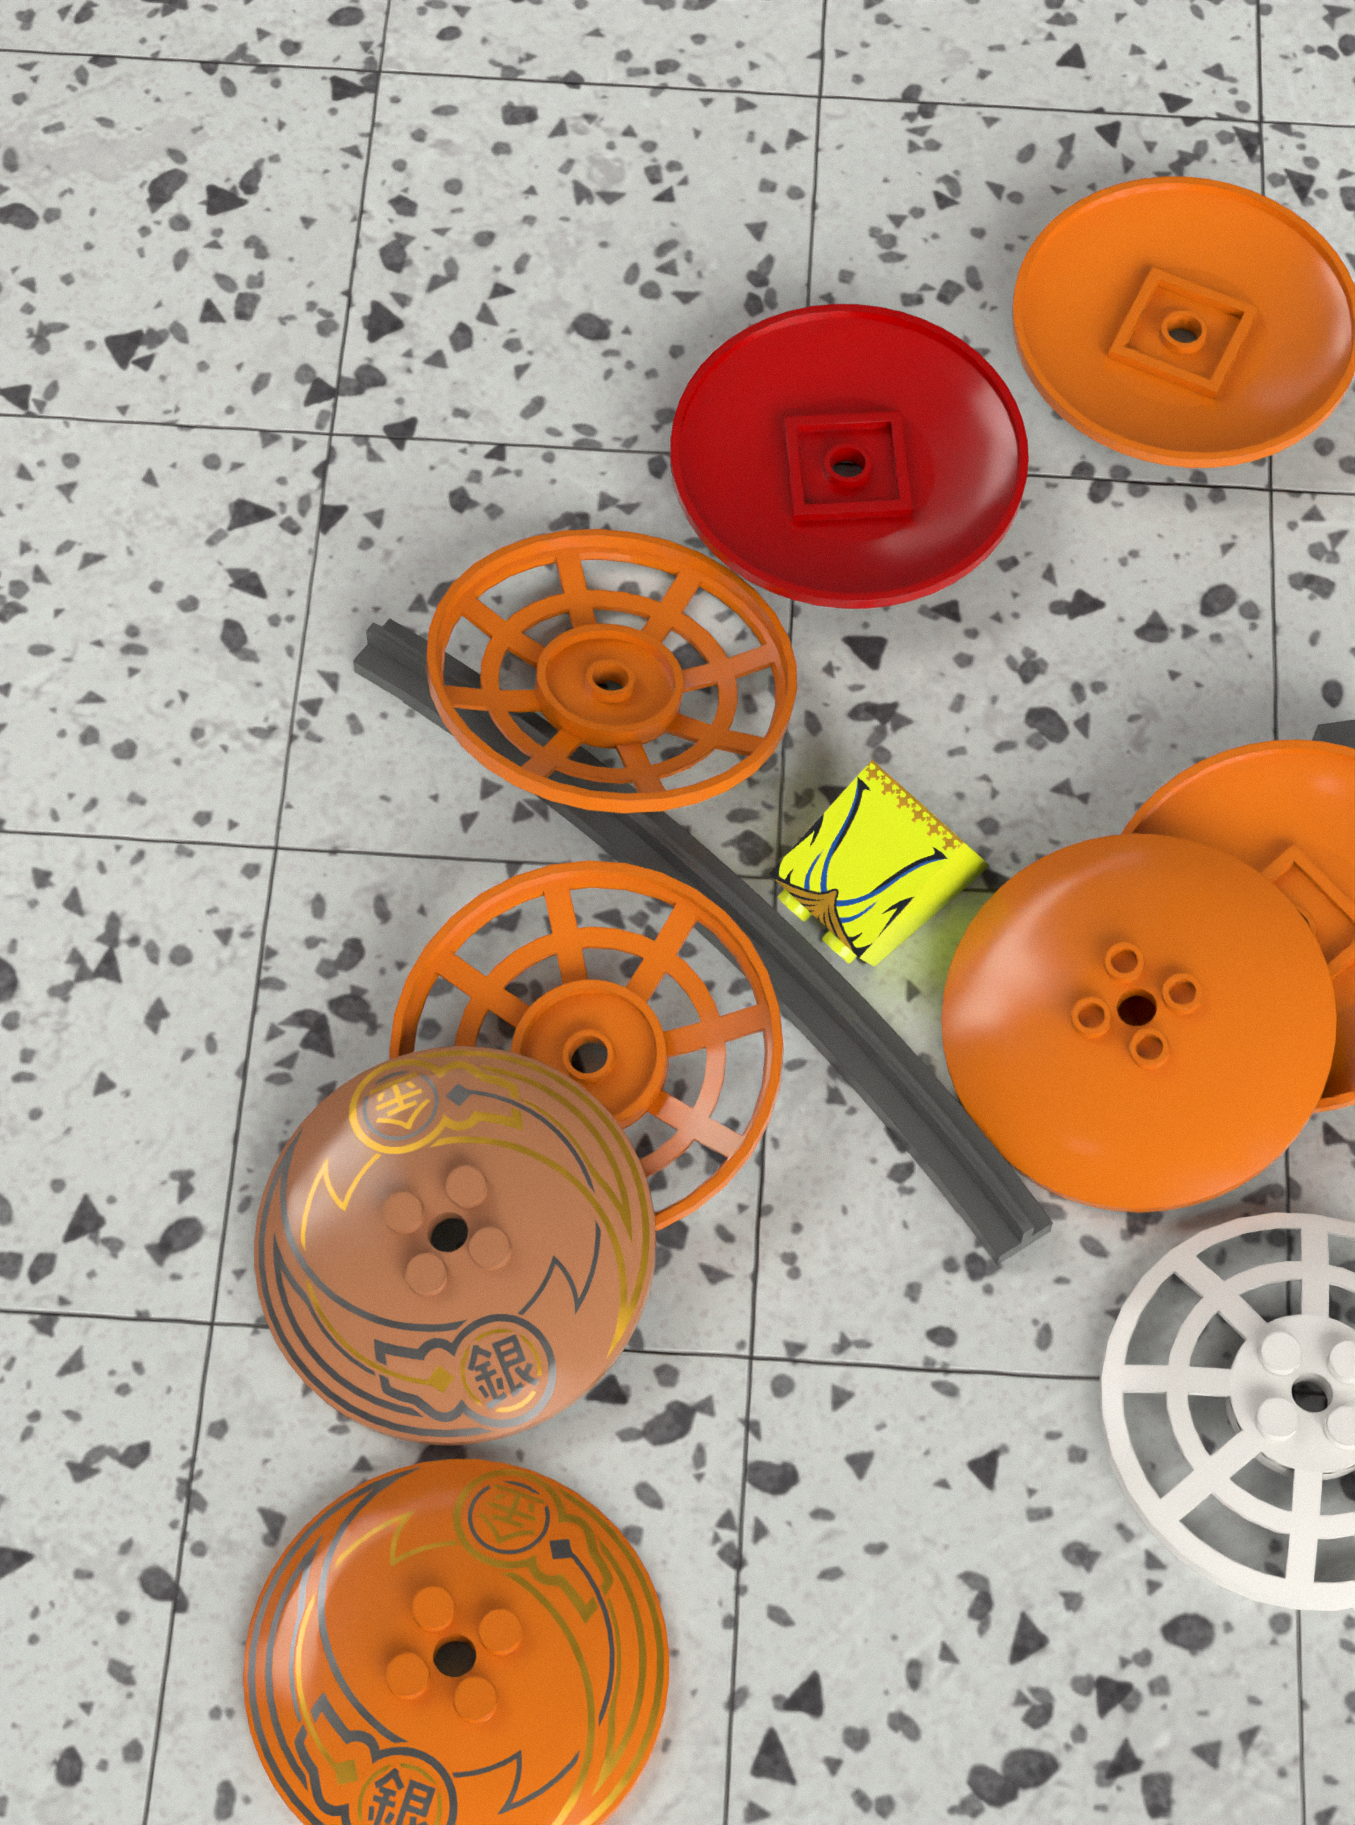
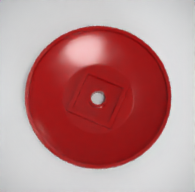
M827 304L790 310L755 323L728 339L700 365L688 382L674 415L670 437V467L673 486L679 504L689 524L708 549L731 570L751 583L772 593L794 601L840 609H868L910 602L944 589L972 572L996 549L1012 526L1022 502L1029 463L1028 439L1018 405L1006 383L980 353L954 334L925 319L897 310L861 304ZM850 461L859 465L863 471L854 477H844L834 472L832 467L839 462Z

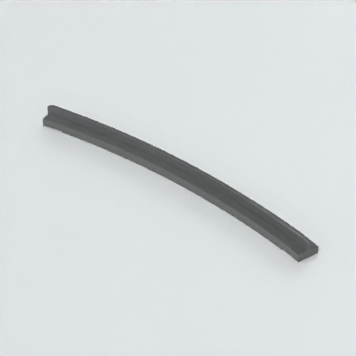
M390 618L383 626L373 622L366 630L368 644L353 660L354 672L399 698L404 704L452 735L442 722L430 696L425 670L428 641ZM445 652V685L481 689L480 674ZM454 708L470 730L495 752L520 767L531 759L505 738L492 721L488 711ZM508 712L519 728L543 747L559 732L535 712ZM581 746L568 758L569 760L591 766L609 768ZM558 771L553 772L547 777L559 783L588 790L638 793L629 783L594 782L568 776ZM537 796L592 839L619 863H628L662 872L697 889L732 918L750 939L765 965L783 1015L825 1057L896 1137L957 1214L959 1213L996 1265L1051 1232L1053 1222L1019 1176L913 1050L859 992L793 926L695 837L664 811L641 813L593 811L552 802ZM697 921L694 928L744 975L735 957L710 930Z

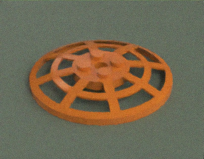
M607 529L563 530L532 536L501 547L475 562L452 583L438 603L428 631L425 670L430 696L442 722L462 748L486 769L514 786L552 802L586 810L615 813L666 811L697 804L730 790L753 775L775 752L788 729L797 693V663L790 639L776 613L759 593L733 571L698 551L666 539L636 532ZM581 560L633 563L658 569L677 577L661 602L627 592L587 590ZM556 563L563 593L533 602L514 613L506 621L478 600L487 590L511 576L539 566ZM700 587L716 596L738 614L756 635L761 646L728 658L723 648L707 630L692 618L683 614L698 588ZM593 610L624 612L649 620L641 631L617 624H597ZM569 614L572 629L558 635L546 647L523 634L542 621L558 615ZM462 616L491 638L481 662V689L445 685V650L453 628ZM672 630L690 643L707 664L682 670L673 653L662 643ZM507 651L537 669L534 690H500L499 670ZM771 667L775 681V707L765 736L760 737L729 730L732 726L738 704L736 679ZM613 681L620 684L623 688L611 691L602 689L596 684ZM716 685L718 708L711 725L679 714L683 693ZM454 708L488 711L492 721L505 738L531 759L520 767L495 752L470 730ZM508 712H541L546 720L559 732L543 747L524 733ZM665 732L696 743L680 755L652 765L642 746L660 737ZM583 743L599 748L616 749L624 768L596 767L575 762L568 758ZM715 749L748 756L726 772L694 785L666 790L659 780L693 767L708 757ZM558 771L568 776L594 782L632 783L638 793L588 790L559 783L547 777L553 772Z
M587 860L548 865L513 876L479 894L451 916L424 947L406 978L394 1013L389 1047L390 1059L414 1052L417 1026L431 988L438 976H440L471 998L462 1015L456 1033L455 1046L476 1047L483 1020L488 1011H490L516 1029L510 1052L538 1060L559 1070L579 1083L602 1103L616 1119L622 1130L637 1122L646 1113L676 1129L677 1132L653 1153L640 1159L646 1178L666 1168L682 1155L694 1141L726 1157L714 1174L690 1194L655 1213L656 1231L695 1212L727 1186L751 1157L766 1130L781 1086L784 1043L780 1008L769 973L750 939L722 908L697 889L662 872L628 863ZM585 888L626 890L659 899L674 908L655 941L643 935L618 928L592 926L578 928L570 890ZM545 896L552 934L539 937L516 949L497 964L487 976L455 954L469 937L493 918L523 902ZM697 921L710 930L735 957L752 987L757 1005L719 1016L716 1004L704 982L687 962L677 955ZM582 949L616 950L638 956L643 960L626 987L604 980H588ZM557 955L563 985L546 992L531 1006L505 990L506 986L527 968L546 958ZM665 974L672 977L688 995L701 1022L663 1032L657 1016L647 1002ZM763 1031L765 1056L762 1085L752 1118L741 1135L710 1118L716 1108L724 1083L726 1065L725 1043ZM587 1043L599 1044L608 1052L607 1060L603 1067L593 1073H582L572 1066L573 1054L580 1046ZM706 1048L705 1077L698 1100L692 1108L662 1090L668 1073L669 1058Z

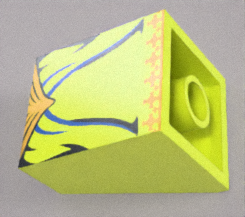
M871 760L769 875L784 888L777 898L804 922L811 915H814L829 929L821 939L842 959L850 964L858 956L875 967L979 877L989 864L901 784Z

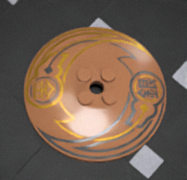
M472 1046L432 1048L387 1060L355 1076L319 1103L293 1133L273 1166L257 1215L254 1238V1269L257 1290L266 1322L287 1362L308 1387L345 1417L372 1431L399 1440L443 1446L478 1444L503 1439L529 1430L553 1418L594 1387L613 1366L636 1329L650 1293L657 1247L656 1217L651 1191L642 1164L629 1138L610 1112L583 1086L555 1068L514 1052ZM450 1218L464 1221L468 1227V1235L460 1248L451 1252H442L433 1247L432 1234L440 1222Z

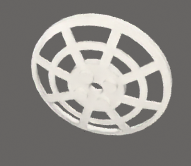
M1274 1212L1236 1218L1203 1230L1171 1249L1142 1276L1123 1304L1105 1347L1099 1380L1100 1425L1109 1462L1126 1499L1147 1529L1178 1560L1212 1583L1253 1601L1293 1610L1337 1611L1355 1608V1580L1314 1582L1318 1539L1355 1536V1511L1336 1515H1320L1322 1480L1338 1478L1355 1470V1329L1340 1321L1329 1318V1285L1338 1286L1355 1293V1272L1329 1265L1328 1234L1355 1241V1223L1317 1214ZM1270 1229L1300 1230L1301 1261H1284L1260 1265L1235 1274L1226 1281H1223L1196 1257L1197 1254L1214 1244L1245 1233ZM1174 1273L1202 1299L1194 1306L1181 1325L1169 1354L1168 1365H1125L1129 1342L1142 1311L1159 1286ZM1301 1281L1300 1314L1281 1317L1269 1323L1240 1296L1247 1291L1271 1283ZM1217 1313L1245 1340L1230 1369L1189 1366L1198 1337ZM1299 1382H1311L1318 1385L1326 1394L1327 1408L1320 1412H1308L1301 1409L1292 1397V1386ZM1124 1393H1165L1166 1410L1172 1434L1185 1462L1192 1472L1162 1498L1159 1497L1147 1480L1132 1447L1124 1414ZM1188 1395L1225 1397L1228 1418L1236 1435L1211 1456L1204 1448L1194 1427L1188 1404ZM1253 1458L1269 1469L1293 1478L1291 1511L1280 1509L1257 1499L1236 1485L1230 1478ZM1210 1494H1213L1223 1505L1244 1519L1273 1532L1289 1535L1285 1578L1262 1573L1227 1558L1196 1537L1180 1520Z

